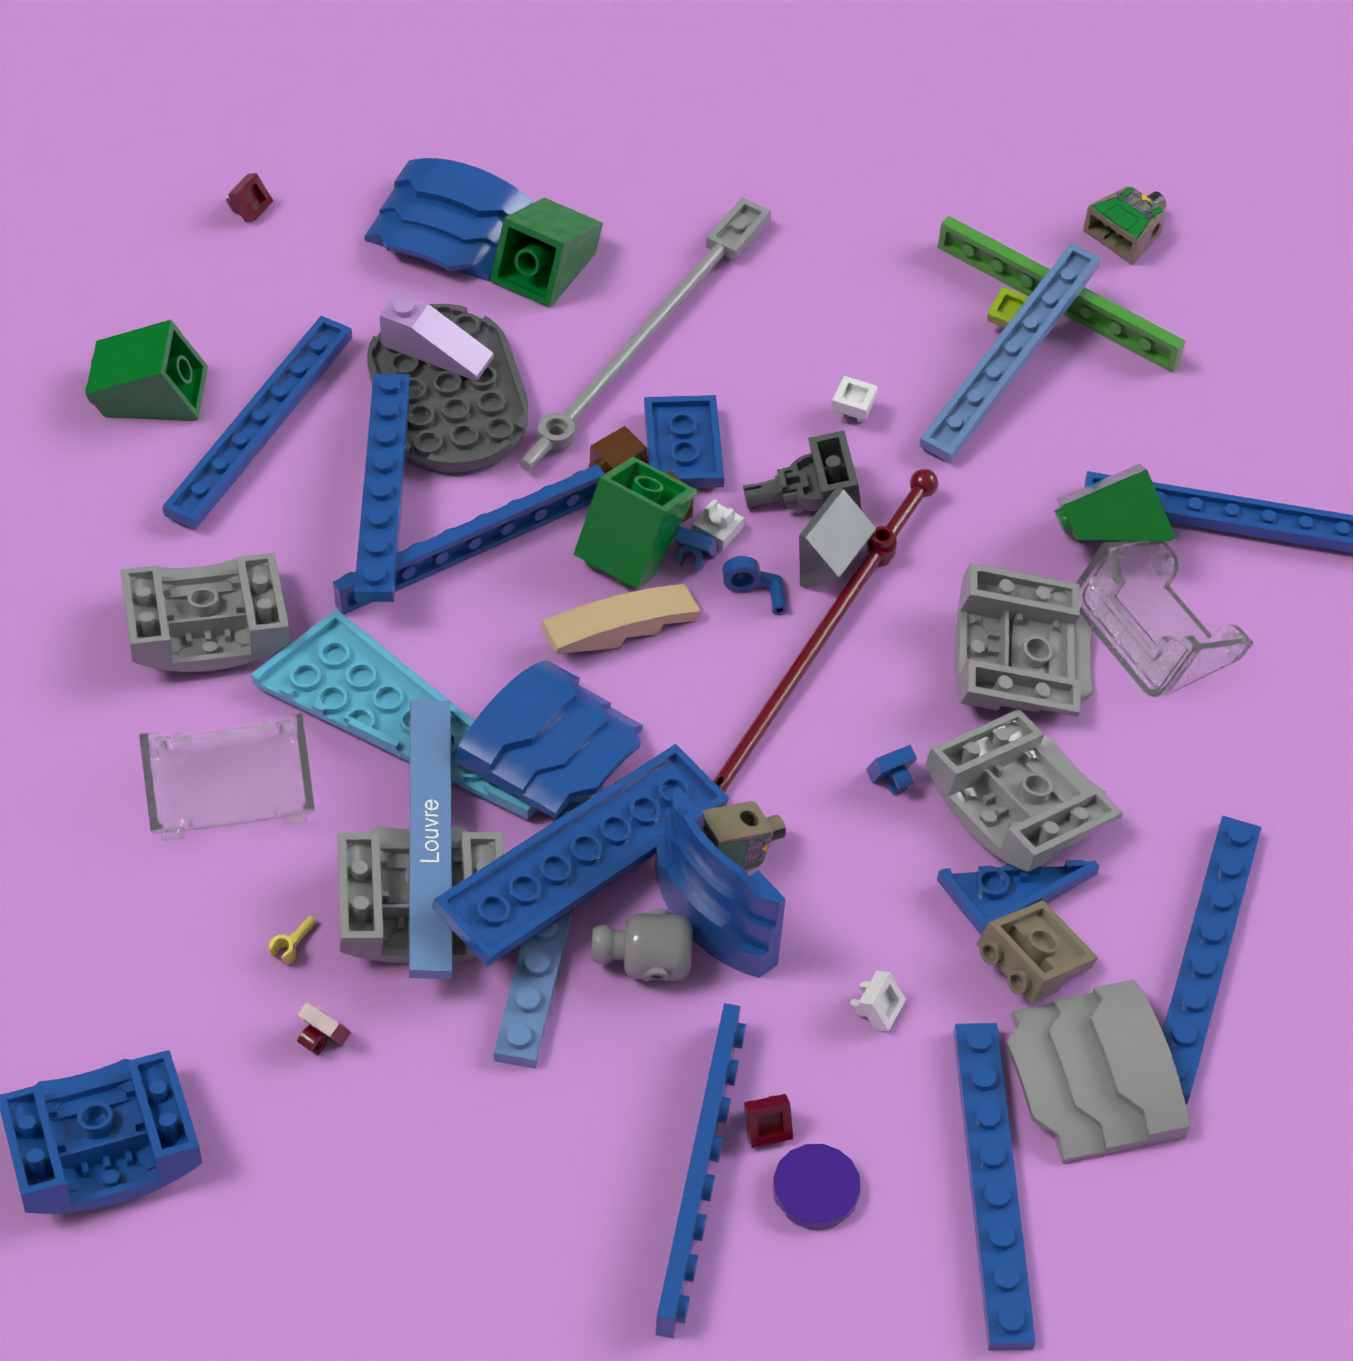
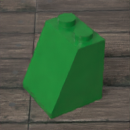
M545 197L506 216L503 220L490 281L551 307L596 254L603 222Z
M170 319L97 340L93 358L91 359L85 395L89 402L95 405L104 417L194 421L199 419L208 365Z
M631 457L600 477L573 555L584 560L587 566L596 570H603L616 577L617 581L624 586L640 588L655 576L697 490L651 465Z
M1137 464L1057 499L1060 508L1054 510L1061 529L1065 534L1071 532L1076 540L1169 542L1176 539L1149 472L1141 464Z

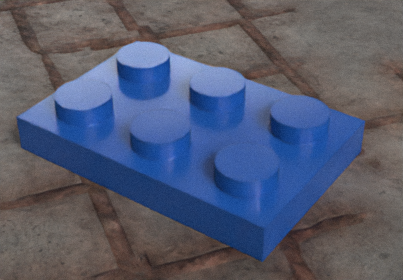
M716 395L644 397L648 464L664 473L671 470L683 483L693 488L724 487V469Z

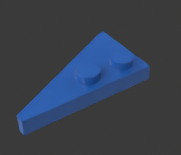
M1078 859L1066 860L1064 866H1039L1029 872L1010 864L1004 867H994L992 865L978 866L977 872L953 874L951 868H946L938 871L937 881L982 936L989 922L1044 900L1048 902L1096 876L1100 865L1095 860L1084 861Z

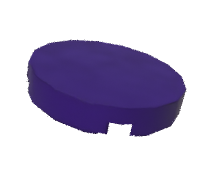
M805 1144L790 1150L779 1161L773 1177V1195L778 1208L780 1206L781 1210L786 1213V1217L794 1224L808 1229H829L838 1225L839 1221L844 1220L846 1217L848 1218L855 1210L861 1191L860 1175L853 1161L839 1149L825 1144Z

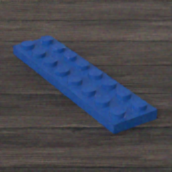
M674 744L435 898L432 908L487 967L656 854V844L664 840L665 817L670 814L671 790L678 786L701 811L726 806L729 797L677 744Z

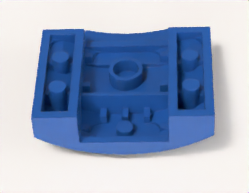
M413 159L407 162L394 181L393 191L380 208V214L364 235V239L367 242L385 247L387 251L415 256L441 266L448 271H458L490 282L504 218L532 204V199L507 181L480 168L447 159Z
M548 660L530 666L517 675L489 702L460 741L457 748L456 763L555 819L577 796L597 793L611 774L640 748L641 742L638 734L642 731L643 724L613 709L611 702L580 686L579 677Z
M677 786L671 790L670 814L665 817L664 840L656 844L655 869L662 897L671 914L684 916L692 923V940L698 946L725 965L747 975L760 978L778 965L786 899L759 870L749 876L745 869L724 855L703 833L704 813Z
M170 1050L133 1060L122 1059L90 1072L66 1078L39 1081L35 1086L0 1095V1112L26 1213H75L120 1204L165 1187L202 1164L200 1146Z

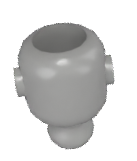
M656 908L648 913H639L631 916L627 920L625 931L614 930L608 925L596 926L593 928L592 961L598 964H608L613 960H624V970L627 975L634 979L645 980V982L649 980H682L689 975L691 970L692 923L684 916L674 915L666 909Z

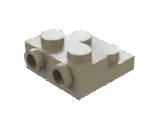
M1044 900L989 922L976 944L980 948V955L983 961L988 965H996L1007 977L1010 990L1017 995L1023 994L1030 1003L1057 992L1066 979L1091 969L1098 958Z

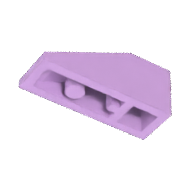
M396 293L379 315L382 346L469 379L478 381L494 358L492 351L432 306L414 298Z

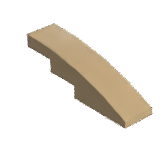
M677 584L624 593L578 606L542 620L540 627L555 654L621 648L626 637L658 635L664 624L695 622L701 610L686 585Z

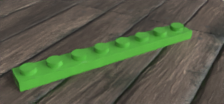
M950 216L941 223L938 241L939 249L1027 296L1032 294L1050 270ZM1085 287L1063 314L1171 373L1180 365L1185 345L1184 339Z

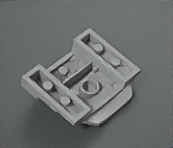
M275 553L241 556L226 562L200 567L166 568L157 565L120 569L131 656L134 663L167 671H213L257 661L290 644L289 624Z
M970 563L963 575L956 623L955 677L960 703L992 710H999L1001 706L1038 713L1040 710L1078 717L1080 714V702L1090 697L1093 693L1090 666L1092 628L1080 614V584Z
M1020 709L932 747L925 764L944 801L970 834L1003 861L1028 872L1058 858L1061 850L1090 837L1093 831L1120 819L1123 814L1106 796V791L1088 779L1068 759L1057 743L1045 737L1044 733Z
M377 826L369 833H338L340 952L368 960L409 964V829ZM460 826L451 827L452 887L504 854L503 832H468ZM452 930V962L478 958Z
M1134 979L1094 987L1092 993L1053 1000L1052 1004L1012 1011L1011 1017L1016 1030L1007 1041L1006 1048L1020 1080L1031 1120L1053 1134L1063 1164L1186 1138L1190 1123L1177 1070L1157 1017L1145 994Z

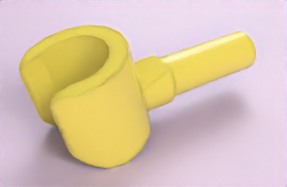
M309 916L289 936L277 935L272 938L269 943V951L272 957L281 948L287 947L288 950L284 952L281 959L284 964H292L297 958L295 947L316 924V920Z

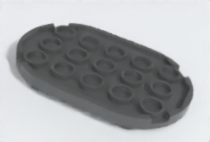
M429 304L493 352L494 358L478 381L382 346L381 332L377 337L373 336L367 353L371 385H373V374H410L411 389L405 458L422 467L453 474L492 466L509 455L519 445L528 426V400L507 337L493 320L487 316H484L482 319L468 313L467 307L453 304Z

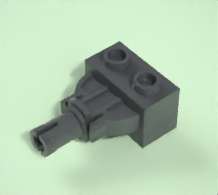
M845 431L808 438L810 454L799 457L787 468L777 469L778 475H775V479L743 485L747 508L780 501V504H784L785 509L799 507L807 511H818L835 488L840 487L847 492L862 510L859 484Z

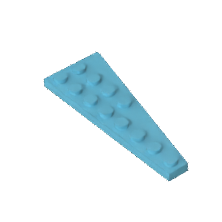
M337 609L251 674L252 683L257 688L409 762L410 700L449 701ZM450 701L451 782L528 820L539 809L456 763L458 745L474 720Z

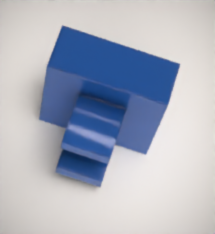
M678 526L674 541L680 548L675 554V562L682 566L686 555L695 554L696 561L693 568L700 572L705 566L704 555L714 558L719 543L713 537Z
M910 744L875 758L866 768V771L872 783L886 778L888 788L894 795L907 790V786L913 784L908 768L916 761L917 757Z

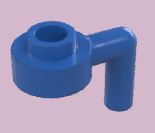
M743 555L733 557L723 565V581L727 589L734 592H748L757 586L769 588L773 614L783 615L787 612L784 582L780 575L760 571V565L757 560Z

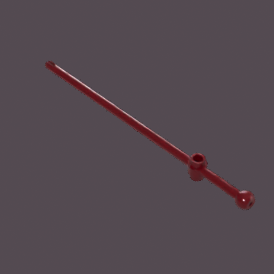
M920 469L912 474L909 481L911 490L887 526L876 527V530L867 540V555L713 780L717 786L721 785L719 788L723 792L726 791L875 568L888 565L891 559L894 558L897 546L896 537L923 497H930L937 491L939 483L933 471Z

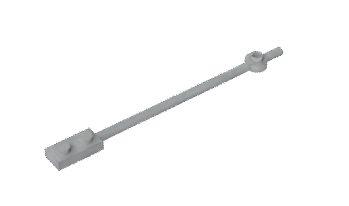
M743 197L706 237V247L711 250L563 414H548L540 420L538 425L539 441L520 461V466L525 471L530 472L550 449L562 450L573 443L575 439L574 422L723 256L734 261L771 221V210Z

